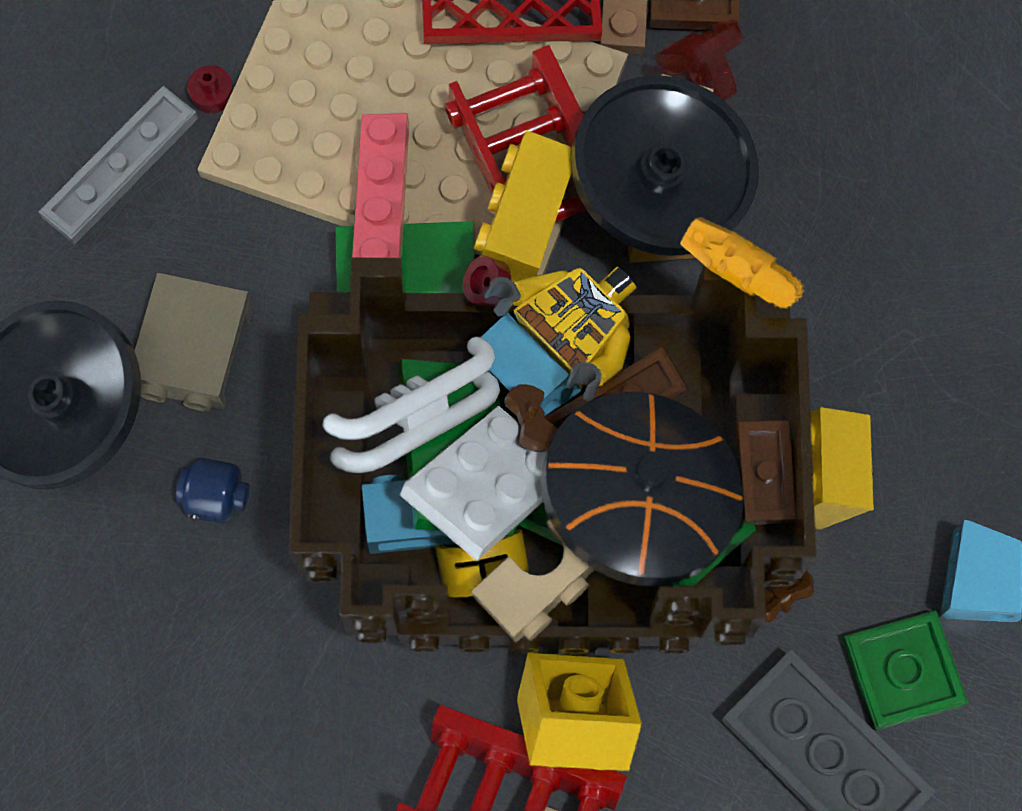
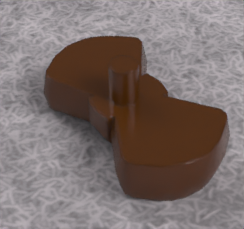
M517 385L505 397L504 404L517 416L521 425L519 442L523 447L531 451H546L558 428L545 419V412L541 407L545 393L543 390L532 385Z
M807 570L801 579H794L795 583L793 585L775 586L770 590H765L766 619L764 622H772L781 609L784 613L789 612L794 601L813 595L814 581L812 575Z

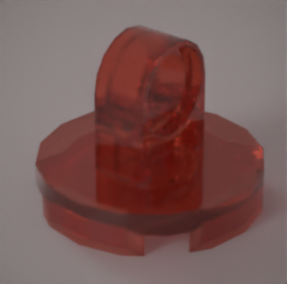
M730 19L713 24L714 34L712 31L699 35L697 31L670 44L659 52L661 56L655 57L662 74L669 76L688 70L693 83L714 89L713 93L726 101L735 96L737 85L724 54L744 40V35L738 21Z

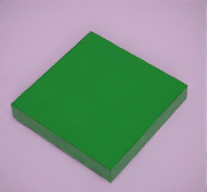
M937 611L847 635L842 639L871 728L874 731L968 704Z

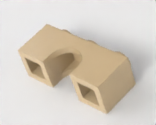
M550 519L547 521L548 530L564 549L563 560L553 572L541 576L531 575L524 572L508 557L471 591L477 602L515 642H518L524 635L528 640L536 637L552 620L547 614L560 601L569 605L576 600L589 586L584 579L595 570L580 560L564 544L551 524Z

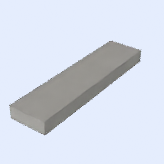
M162 86L39 211L41 217L75 245L198 119L196 111L165 86Z

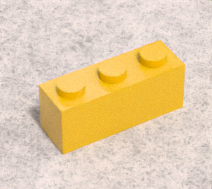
M528 130L525 131L519 147L510 144L501 167V171L509 173L505 185L496 183L487 207L488 210L495 212L491 225L485 222L482 223L473 249L481 252L480 257L488 256L504 262L510 269L512 281L537 275L572 172V147Z

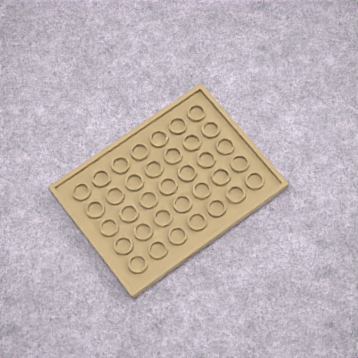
M273 0L197 170L201 178L340 226H354L362 114L407 113L409 138L404 224L474 221L476 241L482 223L485 222L491 225L495 212L487 209L492 194L461 128L453 129L448 120L444 103L449 102V83L457 81L465 99H470L528 76L527 72L532 69L533 51L550 45L583 115H585L591 104L600 95L619 83L627 63L628 54L591 41L424 44L422 0ZM431 0V7L436 3L434 0ZM468 0L452 1L467 14L478 5ZM489 8L476 19L485 28L497 27L504 21ZM443 9L432 19V29L452 28L459 20ZM520 18V20H522L529 27L542 26L540 24ZM533 93L474 116L483 137L486 138L545 115L546 109L549 107L543 95L537 97ZM552 131L542 135L567 145L561 133L555 135ZM508 149L492 155L502 177L509 174L501 171ZM572 172L562 200L576 195L577 190ZM566 219L554 224L537 275L546 273ZM476 250V258H478L481 252Z

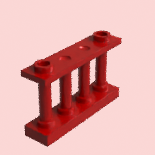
M550 45L533 51L532 69L527 72L528 76L470 99H465L457 81L449 83V102L444 103L448 120L453 129L461 128L491 194L496 183L505 185L508 175L502 177L492 155L508 149L510 144L519 145L526 130L541 136L552 131L555 135L561 133L566 144L572 147L576 131L584 117ZM533 93L537 97L543 95L549 107L546 109L545 115L489 137H483L474 116ZM578 194L562 200L555 223L586 211Z
M439 705L432 723L430 740L436 742L440 748L416 808L399 802L396 811H437L458 756L465 754L483 760L487 766L469 811H491L505 774H509L511 771L530 778L533 784L523 811H545L551 793L558 791V789L577 796L580 802L577 811H599L605 809V807L615 811L627 775L614 770L530 765L524 736Z

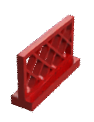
M422 0L424 44L596 41L602 39L600 0H589V2L587 0H569L557 12L542 0H524L512 13L497 2V0H479L480 3L468 14L454 4L453 0H434L436 3L432 7L431 0ZM577 6L590 16L591 26H574L564 17ZM533 7L548 20L541 27H529L520 18ZM489 8L504 21L497 27L485 28L476 19ZM443 9L459 20L452 28L432 29V19Z

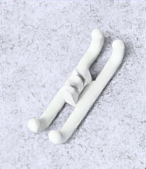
M473 337L468 341L467 345L469 353L474 356L473 358L429 382L419 376H415L407 380V387L400 384L391 389V396L387 393L381 394L375 398L378 410L357 419H346L337 414L328 415L324 419L323 427L329 434L340 439L354 440L366 438L395 423L404 429L403 433L367 452L356 453L342 447L335 448L330 455L332 464L346 472L363 473L374 471L487 409L496 401L500 393L498 380L488 372L495 361L493 347L485 339ZM471 381L479 388L477 392L448 407L447 395Z

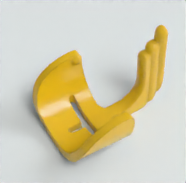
M522 529L515 530L512 536L503 537L480 558L486 559L507 554L524 572L528 573V561ZM443 544L435 545L442 585H447L448 596H473L471 591L485 579L481 577L479 565L456 567L455 563L475 561V559L460 546L444 547ZM507 558L486 563L487 577Z

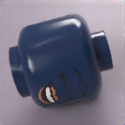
M198 458L190 467H183L180 472L176 489V503L182 504L185 515L190 518L226 524L234 517L236 510H245L250 484L242 482V473L237 465Z

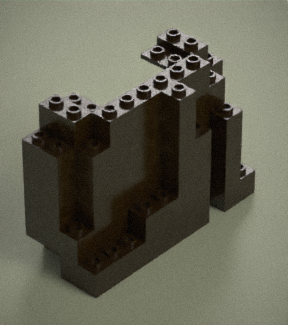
M351 257L350 292H310L309 314L298 315L289 554L298 574L306 575L307 581L316 583L337 581V575H341L340 617L347 635H356V641L360 643L386 642V635H398L400 644H409V650L413 652L439 651V645H459V651L483 653L489 651V645H509L510 652L535 653L539 652V645H547V654L587 657V654H596L598 646H609V652L615 654L638 653L639 646H659V652L662 654L689 653V646H697L701 638H715V644L720 646L744 645L746 643L745 638H753L766 619L765 585H793L795 583L794 579H801L816 558L807 318H790V306L787 309L784 307L780 309L779 306L775 307L774 303H769L759 296L754 295L752 297L734 286L731 282L709 270L704 264L701 268L694 295H628L618 304L628 316V331L631 337L621 371L659 348L664 347L689 391L674 400L688 406L710 422L729 445L737 463L736 426L738 422L789 420L796 520L794 523L754 524L757 528L754 533L694 587H673L671 584L661 586L635 585L610 578L594 570L584 579L589 584L587 589L569 605L560 601L547 614L552 619L551 622L536 637L528 640L524 635L518 642H515L477 602L474 596H448L447 585H442L435 547L377 554L369 553L362 485L372 484V479L385 475H397L401 477L402 481L409 480L406 454L384 467L363 473L346 472L332 464L330 455L338 447L356 453L370 451L403 433V427L395 423L374 435L354 440L335 437L329 434L323 427L324 419L330 414H337L346 419H357L378 410L375 398L383 393L391 396V389L399 385L397 369L401 359L462 364L470 360L474 356L467 349L468 341L473 337H482L503 316L496 315L494 312L495 307L487 308L471 303L464 293H406L402 258ZM512 305L508 313L517 321L514 310L518 306ZM498 380L500 407L516 420L517 416L504 404L505 397L510 391ZM584 385L580 388L581 392L575 398L572 397L570 402L583 395L587 386ZM517 525L515 530L522 529L528 561V574L541 576L553 572L563 560L564 549L562 545ZM451 545L444 547H458L459 545ZM503 554L478 561L455 563V566L468 567L479 565L481 577L486 578L485 564L505 559L508 555Z

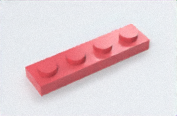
M407 113L362 114L352 257L402 258L409 138Z

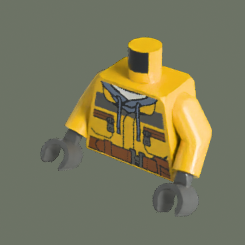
M616 267L598 284L582 268H577L572 272L562 270L517 281H512L505 277H498L492 280L484 297L497 296L502 299L494 309L496 315L504 316L512 305L518 306L514 310L518 323L570 375L566 386L569 389L574 384H577L580 388L584 385L587 386L583 395L584 400L591 401L596 394L598 386L603 385L623 368L631 337L628 331V316L618 304L636 289V285L622 269Z

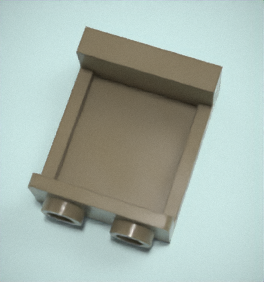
M157 273L135 347V354L141 373V397L160 403L165 402L166 398L184 401V406L200 412H210L212 407L225 409L227 402L224 395L242 325L243 323L249 324L253 310L248 292Z

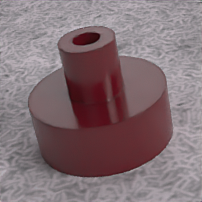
M206 65L195 70L189 77L187 84L188 93L193 105L205 113L223 111L234 89L231 77L227 71L215 65Z
M488 256L476 258L468 266L463 278L465 297L471 303L487 308L496 307L502 299L497 296L485 298L484 294L495 278L505 277L511 280L509 267L504 262Z

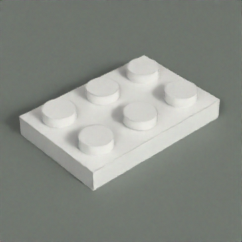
M498 406L404 484L400 496L478 561L543 502L541 477L547 450L534 452L523 447L519 442L521 433L520 423Z

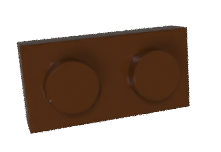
M789 420L738 422L736 434L738 463L744 496L743 525L794 523L796 520Z

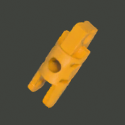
M698 217L689 226L680 243L709 270L731 282L734 286L752 297L756 294L767 302L774 303L775 307L779 306L780 309L782 307L785 309L788 306L792 307L793 303L798 302L799 298L803 297L802 293L805 290H803L802 280H799L797 276L794 277L790 271L777 264V258L755 246L734 231Z

